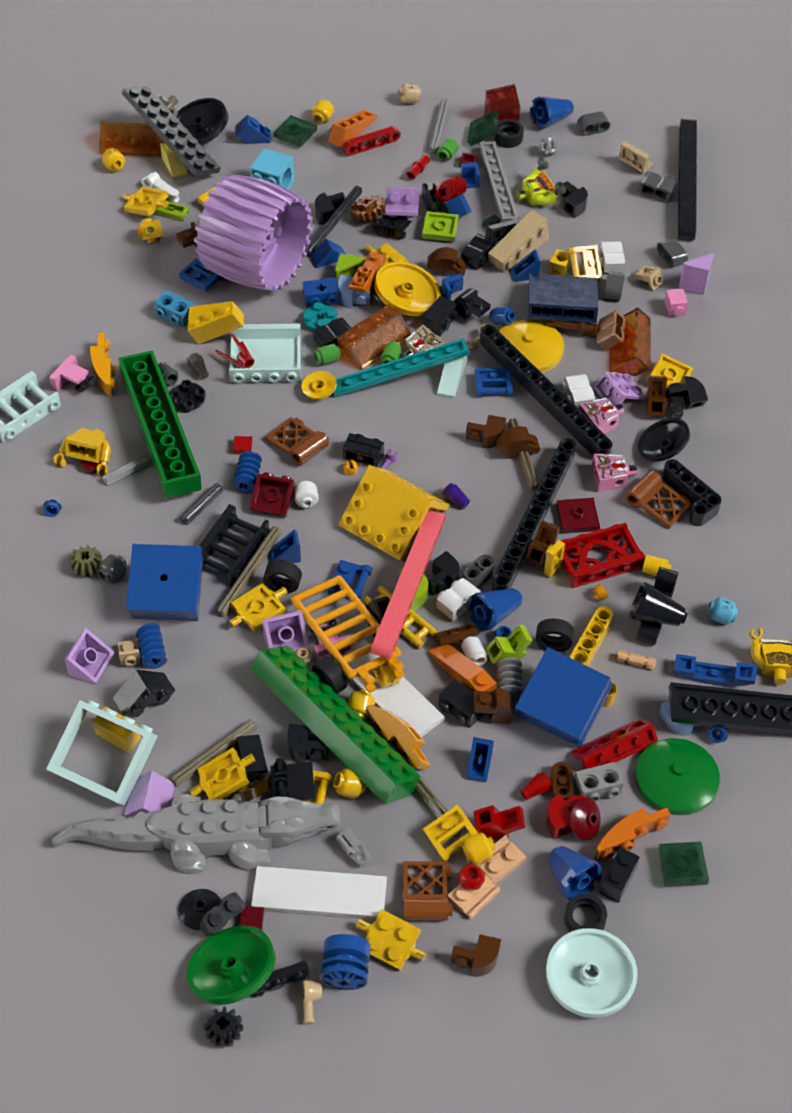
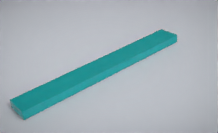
M462 338L337 378V387L333 392L334 398L468 356L470 354L466 342Z

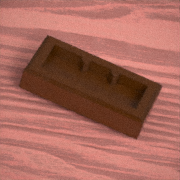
M466 624L435 633L434 638L440 645L448 643L457 644L463 642V639L478 635V631L473 625Z

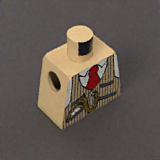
M421 325L406 339L405 352L402 353V357L443 345L445 342L426 326Z

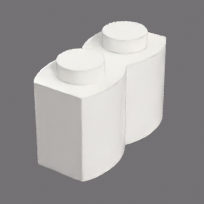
M621 241L601 242L600 247H598V254L601 257L600 266L603 268V272H624L625 257Z
M586 374L564 378L562 391L566 393L567 398L578 409L580 403L595 400Z
M465 578L456 580L452 583L450 589L438 594L436 608L454 621L468 610L469 597L481 591Z

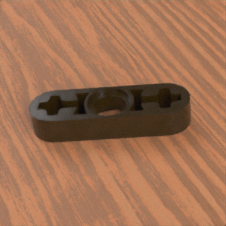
M271 774L256 778L239 790L242 802L253 800L270 789Z

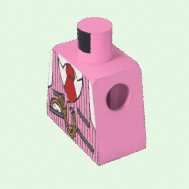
M607 398L583 402L579 405V410L604 434L616 428L619 415L624 414L622 404L613 406Z
M593 455L592 469L598 492L623 488L627 484L628 476L637 475L636 465H626L622 455Z

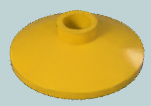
M316 371L304 378L301 388L307 397L323 399L335 391L337 382L331 373Z

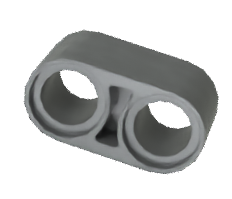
M601 111L582 115L577 121L584 135L602 133L610 128V122Z
M675 238L657 244L659 255L669 267L683 264L688 260L685 249Z
M608 272L604 292L605 299L621 300L625 274Z
M486 554L479 556L464 569L463 578L476 588H479L493 576V557Z

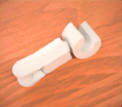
M156 171L141 180L144 187L167 191L169 196L167 199L170 202H179V191L160 179Z

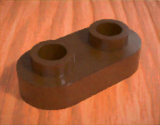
M557 762L552 767L551 783L553 798L559 795L560 792L566 793V795H561L564 801L568 797L573 796V771L571 766L565 762Z

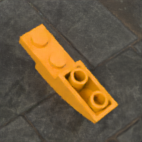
M98 333L97 346H90L93 371L102 390L108 396H112V389H115V378L113 376H116V367L112 365L109 353H107V350H110L109 340H106L105 333Z
M372 705L366 707L370 712L369 717L380 727V734L383 738L397 742L398 747L408 755V762L412 767L425 770L431 765L420 749L426 742L409 723L386 709Z

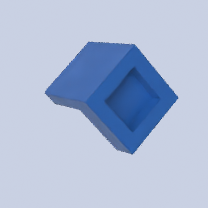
M477 162L461 164L460 177L466 181L467 188H477L480 185V172Z
M464 194L445 203L450 214L459 215V218L472 212Z

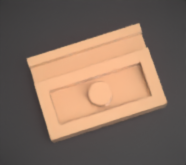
M506 835L494 844L496 849L492 850L493 857L480 864H474L479 866L494 884L498 883L526 861V856L513 842L508 840Z
M485 874V882L480 889L469 891L462 888L459 884L447 895L448 901L471 920L500 892V887L496 886Z

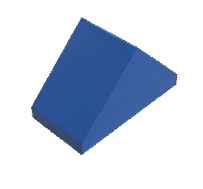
M325 239L311 254V258L316 268L337 263L339 255L346 253L342 246Z
M536 249L510 269L515 282L529 281V274H540L541 261Z
M294 529L269 551L271 561L301 562L297 530Z
M473 737L466 778L487 782L494 741Z

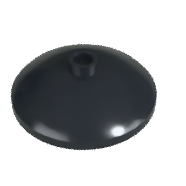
M678 418L660 420L649 426L642 433L638 441V451L648 461L659 462L671 459L678 455L687 445L690 439V429L686 422Z

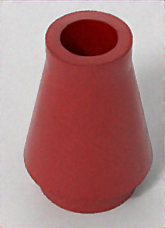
M544 772L537 773L520 790V793L525 800H529L532 797L549 791L552 783Z

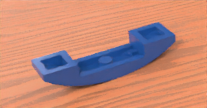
M676 654L674 673L693 681L718 686H746L755 684L757 665L738 662L736 667L698 662L695 656Z

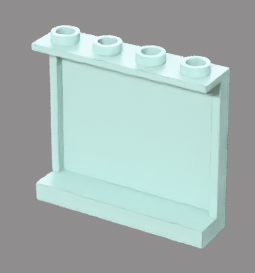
M244 324L242 328L231 332V335L234 334L239 342H244L251 356L255 359V363L251 368H238L230 362V382H301L300 324ZM231 337L230 357L237 361V355L241 350Z

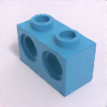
M166 290L154 302L155 313L173 324L184 327L188 323L189 307L194 306V303Z

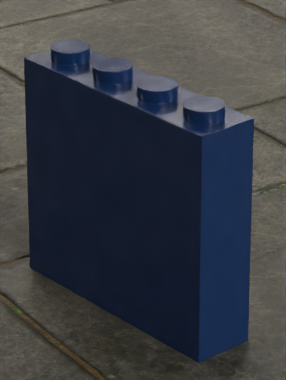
M529 274L528 319L597 323V278Z

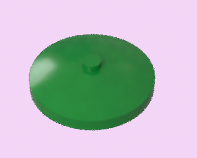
M668 738L654 742L642 752L637 762L635 779L641 795L656 809L661 810L667 807L672 815H690L705 809L714 800L720 784V773L715 760L703 747L689 740Z
M235 926L221 930L202 942L192 954L186 973L188 984L195 996L208 1004L226 1005L241 1001L260 989L270 977L276 961L274 946L269 937L255 927Z

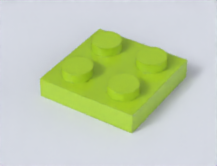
M426 211L422 238L455 242L459 215Z

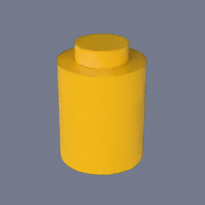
M647 554L642 573L657 576L659 567L671 570L672 564H668V559Z

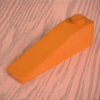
M363 110L332 123L329 142L334 143L337 147H343L344 142L362 133L377 118V115Z
M439 644L429 651V654L453 679L459 681L472 692H495L496 681L484 669L449 644Z

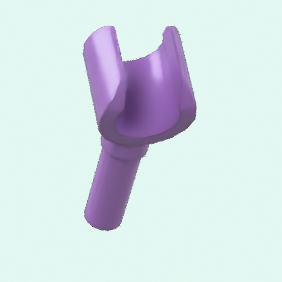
M388 449L386 460L380 468L385 469L390 463H395L397 452L392 455V449Z

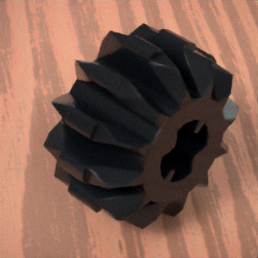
M225 1006L222 1008V1012L214 1009V1016L207 1015L208 1022L204 1023V1030L207 1031L205 1033L206 1039H211L213 1046L220 1042L221 1048H224L226 1042L233 1046V1039L240 1040L241 1035L239 1032L243 1031L241 1016H235L236 1011L234 1009L227 1012Z

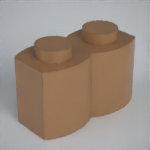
M615 310L599 320V332L596 340L600 347L607 350L624 340L625 318L621 313Z

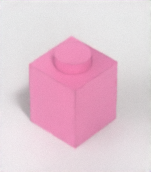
M666 290L664 303L669 317L686 315L688 301L684 290Z

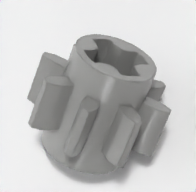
M553 137L541 140L542 143L539 145L540 152H544L545 156L556 153V149L559 147L558 140H553Z

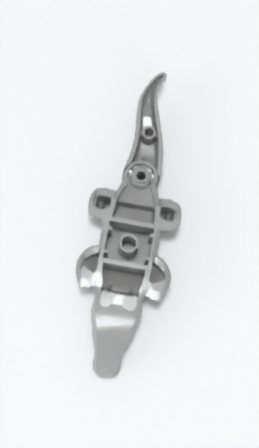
M239 793L235 794L231 800H203L198 796L182 794L173 799L171 806L159 811L149 813L138 812L136 816L127 818L123 816H117L115 819L96 817L95 819L75 823L57 833L53 837L52 843L54 846H60L69 841L80 840L118 849L152 851L165 847L171 850V858L175 867L187 874L204 871L206 858L209 856L228 854L230 860L235 865L246 870H257V866L265 867L271 864L268 850L295 843L320 832L336 829L341 824V814L339 806L335 803H310L289 797H273L268 799L261 795L253 800L242 802Z

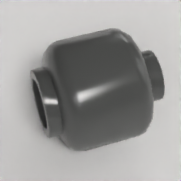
M110 554L98 564L97 573L103 581L114 583L126 573V561L120 555Z

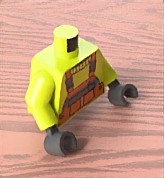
M540 157L537 161L538 168L535 167L531 174L522 181V190L516 191L517 199H526L531 206H547L551 203H556L558 194L563 195L566 192L562 182H557L554 186L544 171L541 172V170H546L549 167V163L545 161L544 157Z

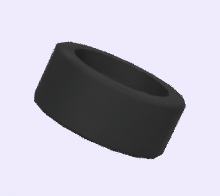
M505 119L495 125L494 140L497 144L512 148L522 143L524 127L520 122ZM511 131V132H514V133H516V134H515V135H504V134H502V132Z
M273 560L267 564L263 581L274 591L285 587L288 593H292L299 587L302 572L298 566L289 561Z
M545 619L537 625L535 641L544 650L549 647L557 652H562L572 646L574 628L570 623L562 619ZM548 634H558V635H561V636L556 637V636H550V635H548Z
M325 656L312 665V671L316 672L327 685L332 687L336 694L347 688L348 682L343 670L331 657Z
M579 894L573 897L567 904L564 915L565 926L569 932L587 928L604 930L608 915L607 909L598 897L591 894ZM587 906L594 909L599 916L596 925L585 927L575 922L573 919L575 908Z

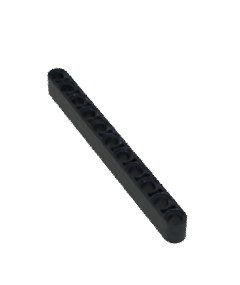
M681 118L679 128L678 239L695 240L697 120Z
M484 325L481 327L480 345L503 368L510 372L511 376L591 455L611 454L612 441L494 326Z
M564 438L560 441L493 576L491 591L511 589L525 560L529 545L535 540L540 523L544 521L572 464L576 449V442L573 439Z

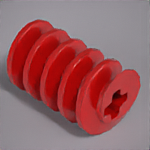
M455 176L438 183L435 188L437 199L441 202H448L466 193V181L462 177Z

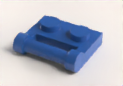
M198 258L194 259L179 273L180 279L205 292L216 282L223 279V277L204 266Z
M505 368L475 369L477 397L501 394L513 396L511 373ZM503 385H506V387H498V388H483V387H482V386H503Z
M340 560L332 578L341 576L351 587L356 574H360L353 591L361 599V592L373 569L369 565L361 566ZM337 584L327 589V594L332 595L342 589Z

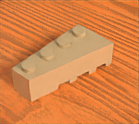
M531 210L488 253L490 264L505 273L534 249L548 241L547 219Z

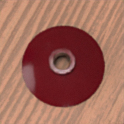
M588 797L576 800L570 811V827L578 839L585 841L593 839L597 835L601 824L599 807L594 800Z

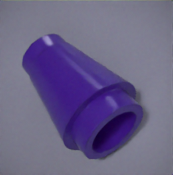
M448 484L442 492L446 500L463 509L470 503L468 497L457 484Z

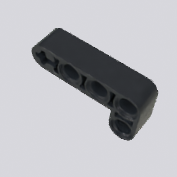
M674 459L667 460L664 465L662 479L680 495L683 494L691 500L690 523L694 526L704 525L718 514L722 501L721 496L679 461Z
M659 567L654 587L672 599L679 572ZM641 621L636 639L656 645L663 624Z

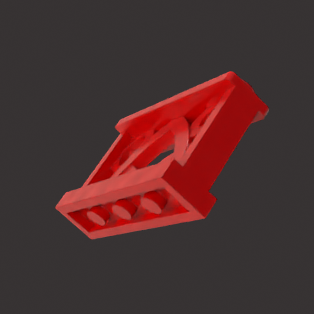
M626 523L615 524L612 527L597 529L594 532L561 540L565 543L562 565L570 579L572 588L642 569L644 566L645 555L643 551H640ZM619 538H623L625 540L624 545H622L621 547L618 546L620 544ZM593 547H600L611 551L607 561L602 563L597 559L587 558V555ZM628 547L632 554H629L625 549ZM577 551L576 553H571V555L579 559H572L567 556V553ZM572 564H578V570H574Z

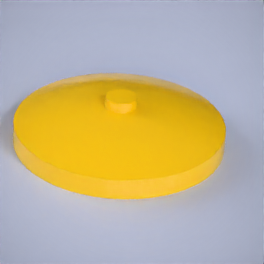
M390 262L383 265L378 270L374 280V288L380 300L392 310L408 316L425 315L438 297L441 296L439 285L433 276L423 268L407 262Z
M533 319L516 320L499 330L541 373L554 368L563 357L564 341L561 334L554 327L545 326V322Z

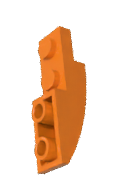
M370 252L363 266H359L348 288L363 292L370 291L374 287V280L378 270L386 262V255Z
M667 807L649 815L642 808L622 819L607 832L599 843L594 857L595 860H608L617 854L620 847L630 851L635 846L637 837L642 838L655 829H664L668 825L671 815Z

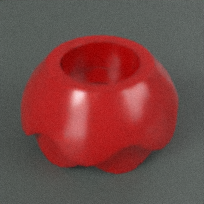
M469 864L460 869L458 880L462 888L469 891L478 890L485 882V874L479 866Z

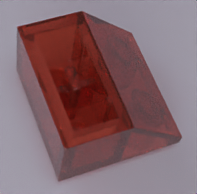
M515 84L486 90L484 117L491 127L501 120L512 119L518 121L520 119V103Z

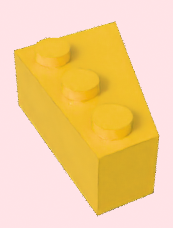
M233 301L189 307L188 333L198 344L242 328L244 325V314Z

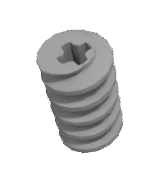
M503 658L497 663L496 688L508 691L512 696V702H515L522 693V661L517 658Z

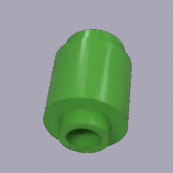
M446 139L438 149V158L442 161L450 160L459 149L458 143L454 139Z
M391 341L385 345L380 357L382 364L399 359L402 352L400 344Z
M335 344L323 346L314 351L316 363L322 365L338 361L341 356L340 348Z

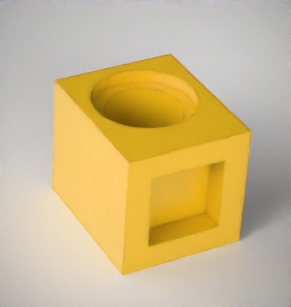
M556 249L549 262L548 274L566 276L571 267V259L568 252Z

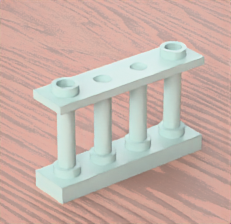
M30 371L0 391V412L4 410L14 419L8 424H4L0 420V438L3 443L14 438V436L61 406L59 393L55 392L48 396L39 388L37 376L33 371ZM32 391L43 401L33 405L24 396ZM19 401L28 410L20 415L10 405Z

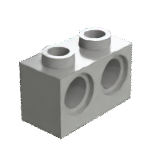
M615 762L576 771L573 781L578 795L584 794L585 797L591 798L595 802L602 798L618 796L621 794L624 784Z

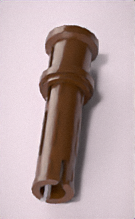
M546 320L545 326L577 331L579 335L583 333L592 335L594 338H596L599 325L598 322L594 324Z

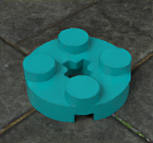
M321 302L314 303L303 314L305 327L311 332L316 330L317 327L328 325L332 320L337 319V310L328 305H323Z

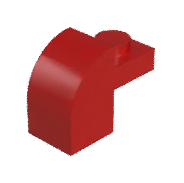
M561 794L551 800L546 823L553 839L572 833L569 821L570 811L576 800L585 797L584 794L570 796L565 801Z
M494 805L474 811L476 831L484 833L487 838L501 839L505 835L509 838V833L526 828L523 809L520 806L499 811Z

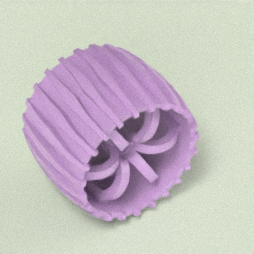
M229 175V177L222 178V182L215 184V190H210L208 193L210 197L207 202H203L204 210L202 214L199 213L198 215L201 219L199 226L195 227L198 234L194 238V242L197 243L195 251L199 254V261L214 273L234 283L265 291L283 289V285H288L290 283L289 279L297 275L295 271L297 267L302 266L300 261L303 255H307V252L304 251L306 245L311 242L308 237L309 233H312L313 230L310 227V223L313 222V218L309 215L311 208L297 194L270 181L242 175Z

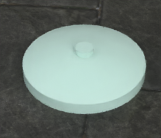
M578 929L561 937L552 947L546 964V980L552 995L565 1009L579 1016L600 1018L618 1012L629 1002L637 983V966L629 948L616 936L599 929Z

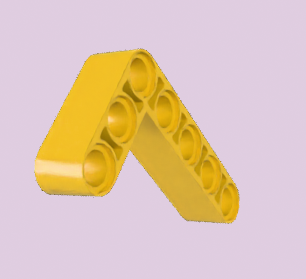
M603 606L595 611L569 658L589 667L611 627L613 612L610 608ZM614 682L603 704L604 707H610L615 702L617 686Z

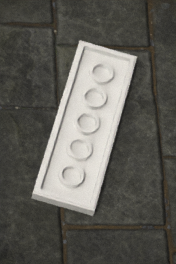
M364 639L342 656L369 645V643ZM368 653L348 664L353 670L380 656ZM374 669L368 671V673L372 675ZM358 676L353 679L348 678L358 689H366ZM404 677L401 678L399 684L384 688L380 687L377 682L373 683L376 690L371 692L370 695L375 698V706L386 709L404 719L421 737L444 721V716Z
M257 866L251 907H264L265 911L377 919L381 909L384 910L387 876Z

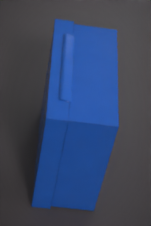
M132 544L126 607L131 617L199 621L203 570L202 547Z
M547 647L515 707L516 715L581 747L613 687V682H611L609 676Z

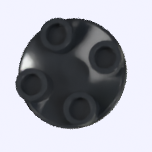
M183 380L170 393L174 407L181 411H192L199 408L206 398L205 390L190 380Z

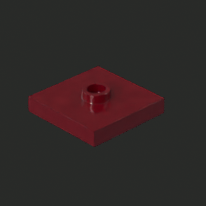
M594 497L557 500L556 505L562 534L600 529Z

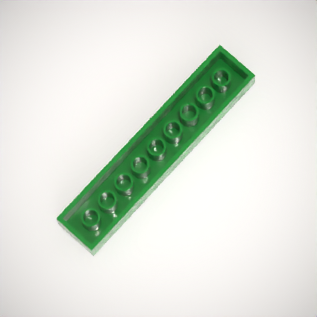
M153 350L119 357L120 375L165 499L202 490L200 472Z
M284 645L259 651L250 670L384 804L412 794L421 776L402 759L398 752L388 745L385 739L381 738L370 725L362 720L360 715L353 711L346 704V701L333 691L332 687L327 685L316 672H313L306 665V662L293 652L292 648Z

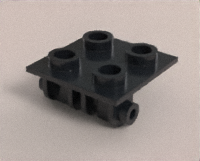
M384 213L373 222V232H376L378 235L388 236L389 228H391L390 237L402 239L406 237L405 230L412 221L406 217H389V215Z
M283 758L276 759L274 765L270 766L272 798L289 797L301 801L315 799L312 761L287 764Z

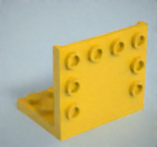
M369 465L338 525L402 561L429 509L437 512L440 510L447 511L450 504L389 470Z

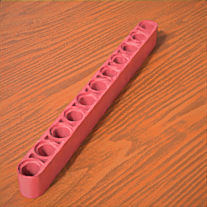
M430 509L427 512L373 641L371 654L391 659L421 583L422 575L426 570L441 532L446 514Z

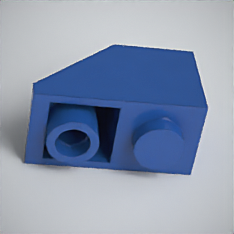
M248 114L235 125L236 136L246 144L270 143L272 141L270 129L260 124L257 119L252 118Z

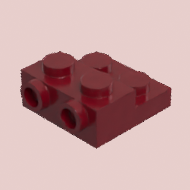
M267 472L263 474L258 473L250 503V511L287 517L289 505L293 499L294 487L296 486L295 481L289 476L275 477Z

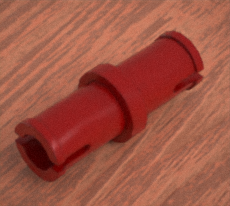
M422 155L418 161L413 163L412 168L406 173L408 179L414 180L418 174L424 171L425 166L430 162V158L427 155Z

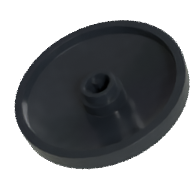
M202 98L192 101L182 107L176 116L179 122L201 146L215 139L224 130L229 118L228 111L223 102L215 98Z

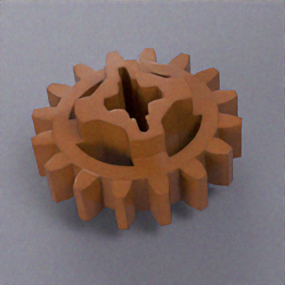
M371 195L369 198L368 196L363 197V199L359 198V201L354 202L350 209L354 220H363L365 222L367 219L372 221L374 218H378V215H383L386 205L382 197H373Z

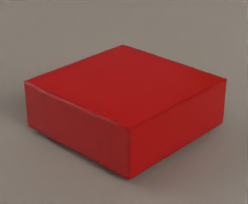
M234 436L233 454L252 452L253 436Z

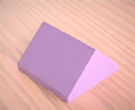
M710 253L684 262L679 288L704 295L710 278L714 254Z
M302 610L262 619L264 638L268 648L287 645L293 649V652L301 647L310 649Z
M84 628L65 658L68 674L96 684L115 652L90 630Z
M154 771L139 776L129 796L124 815L125 818L136 816L138 812L149 813L171 806L175 784Z

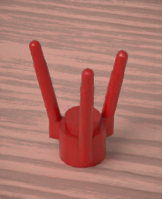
M234 334L231 337L241 350L237 355V361L223 352L215 350L217 354L232 362L238 368H251L255 363V359L251 356L244 342H239Z

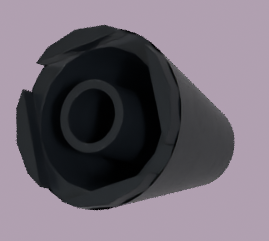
M643 582V586L639 587L632 605H634L635 611H630V619L672 626L684 624L688 615L685 612V607L646 582Z

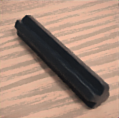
M218 483L214 484L181 516V521L186 525L190 524L223 492V487Z

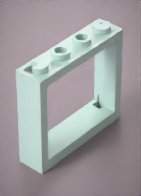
M89 699L87 703L79 700L48 764L47 770L112 801L126 805L158 736L151 733L153 729L144 724L141 727L134 725L135 720L124 716L123 719L116 717L117 712L109 708L103 711L98 709L100 705ZM87 711L143 736L117 792L61 766Z

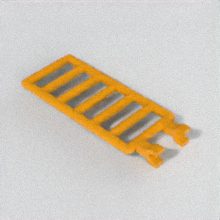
M336 576L291 597L292 604L298 611L302 610L304 620L347 677L353 679L358 676L369 693L375 691L376 687L373 684L375 678L368 671L384 663L388 664L397 679L405 676L402 671L404 665L396 659L401 655V650L397 645L391 659L378 657L353 670L348 663L370 653L373 643L345 656L339 653L338 650L377 633L380 626L343 577ZM337 584L342 589L308 606H304L301 602ZM346 596L352 601L315 619L310 614ZM356 608L361 613L325 631L319 626ZM366 620L371 625L334 644L329 639V637Z

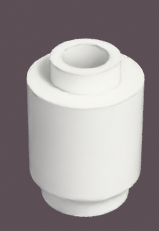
M467 637L461 645L465 656L478 666L483 665L487 661V654L479 638Z

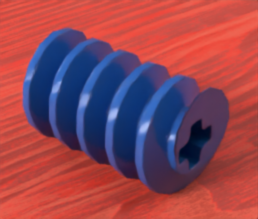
M243 452L240 454L232 481L236 490L246 494L254 491L257 474L262 462V457L255 452Z
M148 623L141 626L136 631V637L143 666L151 669L162 667L167 662V658H165V646L163 645L159 624Z

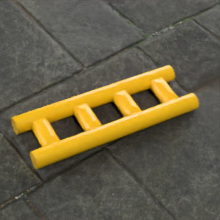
M380 585L377 588V592L380 595L375 599L387 596L391 599L392 593L385 587ZM367 596L363 603L368 605L372 599ZM410 609L403 626L404 631L401 634L420 649L424 645L421 639L428 633L434 637L438 630ZM413 622L422 628L416 634L407 629Z

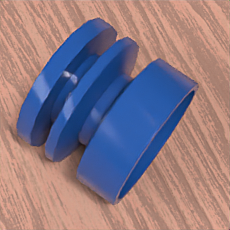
M336 934L327 937L324 940L323 946L324 961L321 964L320 981L329 987L341 990H356L366 986L368 980L367 963L370 959L371 944L362 937L350 934Z

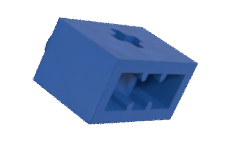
M336 277L303 281V296L306 308L313 306L316 302H321L323 305L340 304V291Z

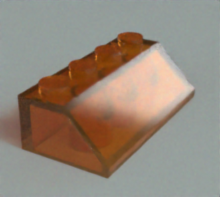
M100 121L99 154H103L109 148H114L123 155L162 157L160 144L165 142L149 124Z
M388 304L337 337V346L340 348L341 355L361 371L381 357L386 344L391 341L402 344L411 335V332L401 313Z
M639 307L623 315L625 318L624 340L610 348V372L638 376L651 369V318Z

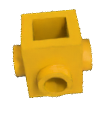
M152 218L142 220L139 228H137L138 237L142 238V241L147 240V243L156 242V238L163 236L160 219L152 221ZM147 228H150L152 232L149 233Z

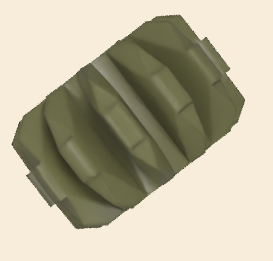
M87 545L83 548L80 546L79 550L73 549V554L70 555V568L76 575L81 574L83 578L88 574L92 577L93 572L97 573L98 564L102 561V555L96 547L90 548Z

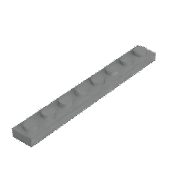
M495 141L480 142L479 149L501 222L519 218Z

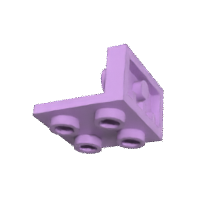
M387 187L385 215H389V217L403 215L406 218L418 216L419 187Z
M604 371L593 386L599 396L607 398L613 406L622 404L625 398L644 400L646 398L642 393V389L634 383L632 376L627 373L621 374Z

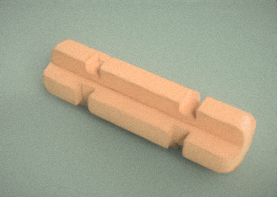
M619 650L617 655V661L625 663L627 661V664L639 667L646 666L647 669L654 670L656 665L655 658L649 657L647 659L645 658L646 656L631 652L627 654V651Z

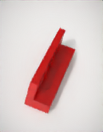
M640 718L573 750L572 754L573 757L581 760L583 769H588L613 762L616 763L647 748L649 745L657 742L658 738L653 723Z

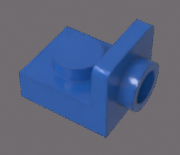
M462 274L442 278V286H440L442 296L451 300V293L463 290L464 278Z

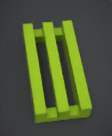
M168 202L167 208L158 207L153 214L183 222L184 217L189 213V207Z

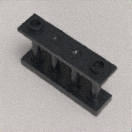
M229 504L199 545L202 547L203 566L207 565L227 574L228 585L232 586L270 531L269 520L265 519L260 527L238 518L236 507ZM237 525L255 533L251 540H248L228 530L231 526ZM226 538L246 548L240 554L219 545L222 539ZM216 551L236 560L232 567H229L209 557L212 552Z

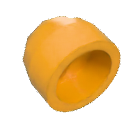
M354 460L345 461L343 472L348 476L355 475L358 472L357 463Z
M599 584L593 590V596H596V600L602 601L609 597L602 584Z

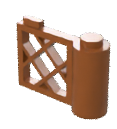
M290 417L265 436L266 441L291 456L292 460L299 466L305 464L329 445V438L326 433L314 432L306 427L304 422L297 417ZM291 424L296 427V429L286 430ZM296 434V438H286V435ZM298 434H308L306 437L298 438ZM283 435V439H274L275 436ZM295 443L290 449L285 446V444Z
M648 471L625 494V498L630 505L642 508L668 529L692 505L690 499L683 494L679 495L664 484L660 474L655 471ZM663 490L668 494L669 498H660L659 492ZM649 502H657L658 509H652L647 504ZM661 502H670L671 509H662ZM673 502H679L684 507L682 509H675ZM663 513H672V520L669 522L665 519Z
M403 861V920H448V916H452V903H448L447 879H451V866H446V861ZM407 869H418L421 873L413 878ZM432 869H442V873L437 878L430 874L429 871ZM424 876L432 881L426 887L418 882ZM415 885L421 891L418 894H408V889ZM437 885L443 890V894H433L429 890Z

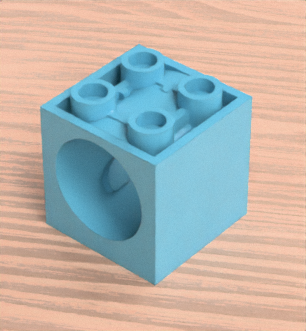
M264 148L250 167V176L270 181L289 190L294 183L293 157Z

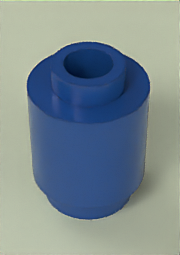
M496 307L490 311L489 319L496 325H510L515 319V313L510 307Z

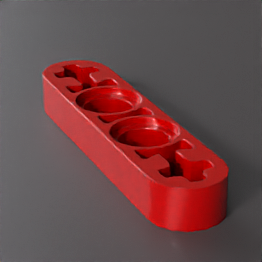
M390 126L347 140L343 144V150L349 156L396 142L401 137V132L396 126ZM379 136H382L379 141H376Z

